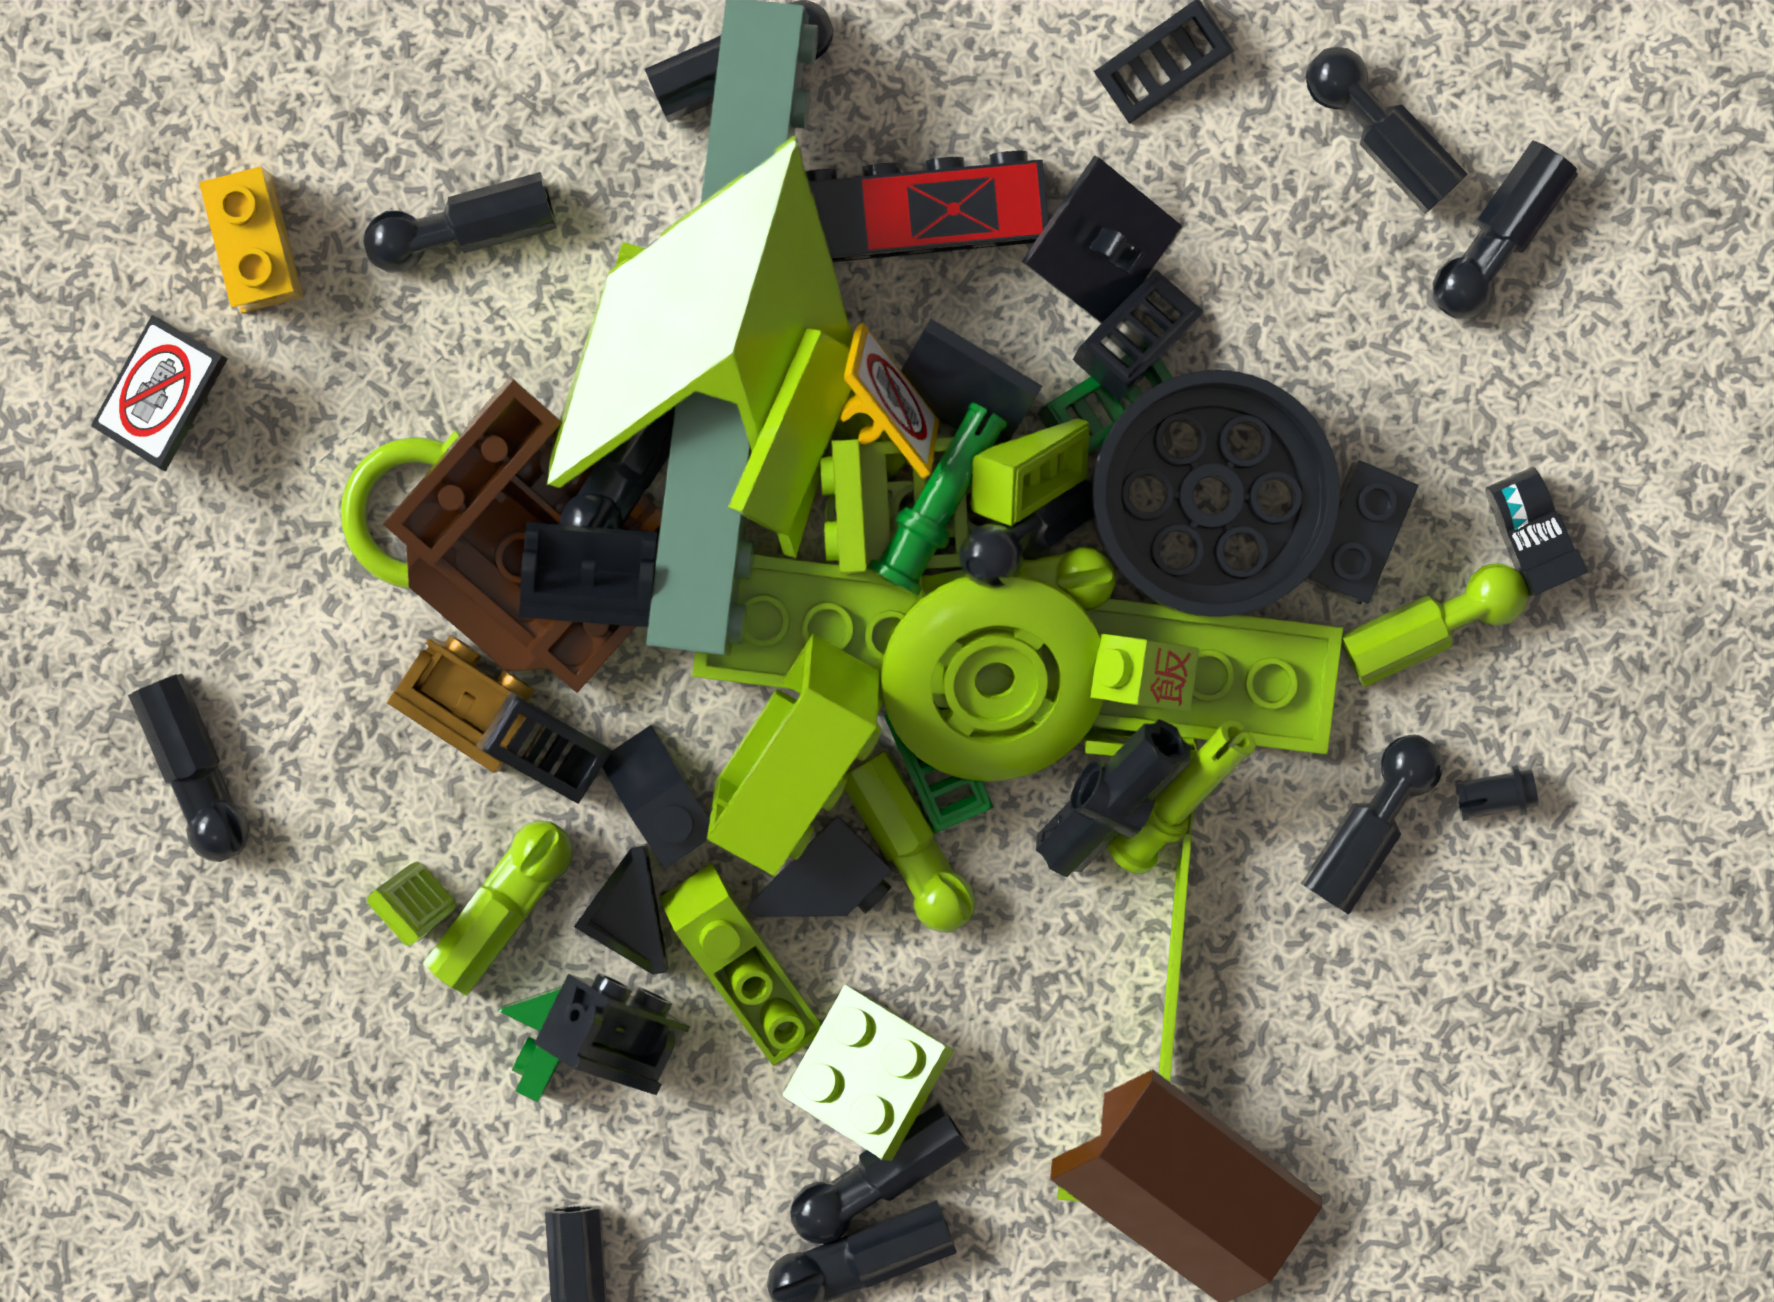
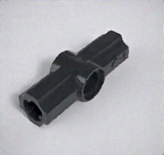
M1158 719L1153 724L1144 723L1107 763L1096 759L1085 766L1074 784L1070 801L1037 834L1036 851L1043 856L1050 870L1064 877H1068L1073 872H1082L1118 835L1128 839L1133 838L1141 831L1151 815L1155 797L1190 763L1191 746L1181 737L1178 728L1161 719Z

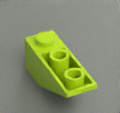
M710 863L659 897L677 936L772 1066L814 1040L822 1024L713 863Z

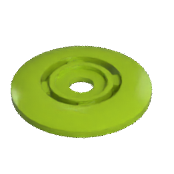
M1020 573L1011 578L999 577L1000 581L1005 585L994 589L979 586L967 577L956 579L940 586L923 597L897 625L889 640L883 658L881 682L885 708L896 734L906 747L933 768L955 777L974 781L992 782L1027 776L1049 767L1067 755L1089 732L1099 715L1104 700L1090 697L1096 656L1101 642L1096 626L1084 608L1069 594L1037 577ZM1044 643L1051 650L1057 661L1058 683L1054 691H1047V671L1043 658L1038 651ZM938 662L945 665L943 687L950 708L939 710L932 696V679ZM995 662L1009 666L1014 672V681L1007 691L997 695H989L978 689L975 679L982 667Z

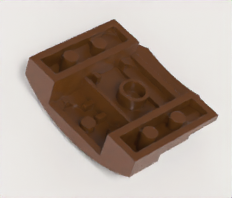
M510 376L470 420L468 427L429 469L426 476L385 520L383 525L406 544L408 587L461 631L505 671L550 669L578 693L637 626L519 617L522 557L527 522L560 525V518L565 505L573 497L577 496L598 461L560 488L548 485L552 440L556 429L562 422ZM643 494L624 523L622 530L657 532L654 564L655 577L663 511Z

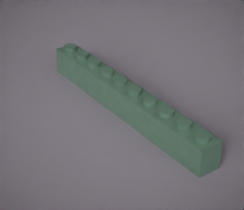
M726 0L701 203L742 173L748 175L774 156L775 149L795 135L796 128L806 129L810 109V90L800 88L803 64H814L818 25L808 24L809 15L803 5L759 0ZM694 391L680 401L675 407L646 645L731 656L732 643L742 644L744 639L747 605L737 604L740 578L750 579L752 575L755 541L745 540L747 517L728 508L749 461L752 450L738 405Z

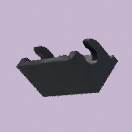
M527 522L522 557L519 617L648 627L652 602L657 532Z

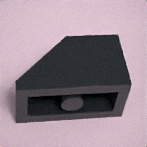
M652 725L611 752L602 768L629 816L665 869L708 841L711 813Z
M837 814L808 843L801 856L797 860H792L748 904L747 909L755 917L848 916L856 906L866 914L892 888L884 879L892 871V867Z

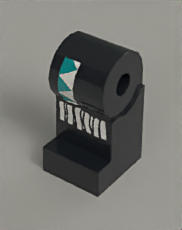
M1528 468L1486 487L1487 500L1514 568L1521 573L1527 584L1528 596L1538 595L1588 573L1578 549L1574 548L1560 514L1557 515L1545 482L1536 468Z

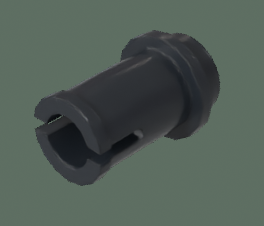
M1518 765L1511 766V773L1466 781H1455L1456 792L1459 795L1458 803L1462 821H1467L1469 818L1518 810L1520 816L1527 815V808L1539 806L1532 769L1520 771Z

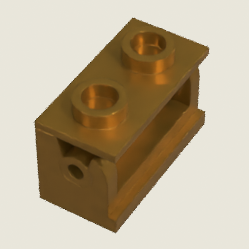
M452 635L448 636L444 644L436 638H428L425 643L428 645L426 651L423 649L386 703L491 772H500L505 763L482 751L476 745L511 691L529 700L535 689L508 671L503 670L498 678L487 673L476 665L482 655ZM522 713L518 715L501 744L504 746L508 745L525 715Z

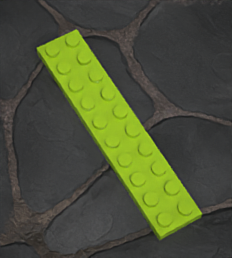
M754 555L751 578H740L737 604L747 605L743 643H732L731 656L695 652L692 677L791 689L783 684V678L812 634L877 669L879 671L878 697L883 699L881 674L883 658L889 640L897 625L908 611L922 599V590L918 597H915L873 572L841 574L840 565ZM1108 599L1102 606L1086 611L1094 622L1099 635L1102 633L1199 648L1190 712L1104 700L1099 715L1092 726L1138 731L1144 723L1153 724L1158 719H1161L1177 727L1181 737L1209 740L1224 721L1231 720L1245 727L1231 743L1238 744L1247 734L1251 733L1256 746L1328 755L1343 634L1342 627L1245 615L1225 617L1192 616L1173 611L1161 605ZM1044 643L1038 651L1043 658L1047 671V691H1054L1058 683L1057 661L1051 650ZM938 662L932 679V696L938 707L950 708L943 687L945 665ZM990 663L979 670L976 675L975 684L983 693L989 695L1001 694L1011 687L1014 681V672L1003 663Z

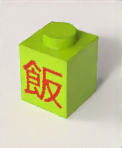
M1100 633L1101 642L1096 656L1091 698L1190 712L1199 654L1198 647Z

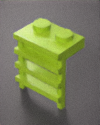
M954 437L937 438L934 452L946 451ZM859 440L832 441L833 456H822L820 459L823 496L835 495L837 521L824 522L826 561L839 560L841 574L871 572L867 569L871 559L879 560L891 540L886 455L903 453L893 441L871 442L868 444H860ZM912 466L915 505L926 485V477L922 479ZM966 493L954 512L956 554L933 555L926 569L961 567L959 549L964 539L968 537Z

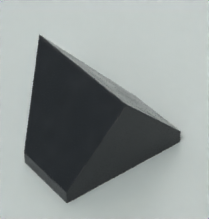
M647 843L634 845L629 849L574 925V928L654 975L666 973L669 966Z

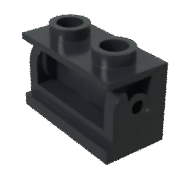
M1361 460L1351 463L1340 488L1339 513L1331 541L1319 563L1304 581L1361 605L1362 602L1369 604L1419 485Z
M598 973L594 982L568 974L534 1044L575 1070L657 1096L662 1085L658 1080L675 1046V1033L670 1031L669 1028L673 1027L688 1032L690 1026L668 1013L672 1006L670 1001L647 989L638 987L635 995L632 996L633 990L630 987L607 975Z

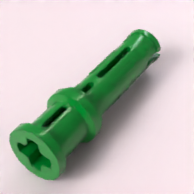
M975 403L969 405L966 416L935 471L923 488L913 509L905 507L903 512H898L894 519L898 527L879 560L871 559L867 566V569L915 597H918L922 590L918 582L937 549H945L950 541L948 539L950 532L945 527L957 510L960 501L972 482L973 458L993 447L1001 431L1008 424L993 413L981 435L976 436L975 431L984 418L987 409Z

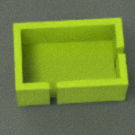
M812 634L783 678L785 686L801 694L798 700L776 689L714 783L711 806L714 809L710 814L707 840L773 876L777 874L788 857L797 860L804 852L814 831V826L811 825V822L821 808L830 811L835 806L847 784L848 778L844 775L855 758L864 761L870 755L882 730V727L877 725V716L883 703V699L878 697L879 671Z

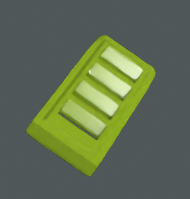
M1077 418L999 444L976 455L973 458L972 509L977 514L1012 526L1087 478L1089 422ZM1058 454H1059V468L1057 469V466H1058Z
M420 862L409 864L367 897L368 905L405 946H412L426 937L457 907L454 898Z

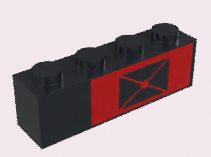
M1018 150L990 154V164L965 167L964 157H942L927 160L926 170L901 173L900 163H879L863 166V176L837 179L836 169L805 171L811 194L814 196L829 252L834 263L1033 244L1049 222L1043 159L1028 161L1027 151Z

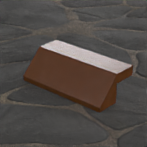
M1153 1069L1104 1093L1100 1136L1053 1158L1051 1164L1050 1180L1218 1302L1231 1301L1271 1283L1322 1209V1197Z

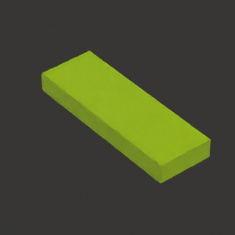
M811 328L806 329L728 508L773 532L788 535L852 389L844 379L850 353L849 347L822 331Z

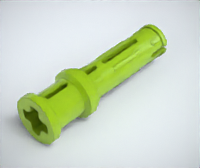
M1231 720L1224 721L1217 729V732L1190 759V763L1155 797L1151 815L1141 831L1133 838L1128 839L1118 835L1107 846L1108 852L1115 862L1132 873H1147L1157 863L1158 852L1168 842L1179 841L1188 830L1189 815L1256 749V743L1251 733L1247 734L1238 745H1230L1245 729L1242 724Z

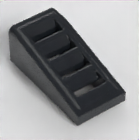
M1194 0L1093 72L1125 119L1131 124L1234 53L1238 48L1206 0ZM1192 19L1213 48L1205 56L1201 54L1183 27ZM1170 34L1192 64L1183 71L1180 70L1162 43V40ZM1149 49L1170 79L1161 87L1140 57L1141 54ZM1127 64H1129L1149 94L1141 101L1137 100L1118 71Z
M1156 269L1080 345L1073 361L1121 402L1201 317L1204 311ZM1155 291L1182 315L1176 322L1171 320L1148 299ZM1138 309L1142 310L1165 331L1161 337L1134 315ZM1124 324L1150 346L1146 352L1119 330ZM1109 340L1135 361L1131 367L1126 365L1105 346Z
M512 691L476 745L487 754L577 804L580 803L613 751L597 737ZM522 713L525 715V718L508 745L504 746L501 742L518 715ZM535 724H541V728L523 755L518 753ZM552 733H557V737L540 764L537 763L535 760ZM569 741L573 742V746L556 772L553 771V766Z

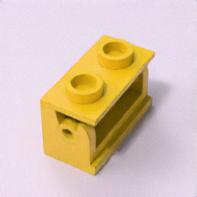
M260 166L198 182L231 308L240 306L241 313H246L304 298L272 174Z

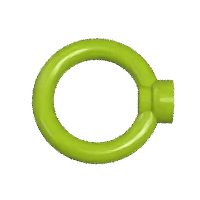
M454 430L445 442L422 437L402 438L388 442L365 456L350 475L341 502L343 533L355 558L376 578L396 587L410 589L408 587L407 563L398 561L386 554L376 544L369 531L366 507L372 488L386 472L397 466L408 463L434 465L462 434L460 431Z

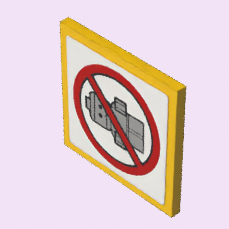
M864 322L855 327L844 375L845 381L856 395L845 403L841 420L845 422L856 413L868 414L874 422L860 430L859 443L868 444L873 442L882 434L884 429L923 479L931 474L940 420Z

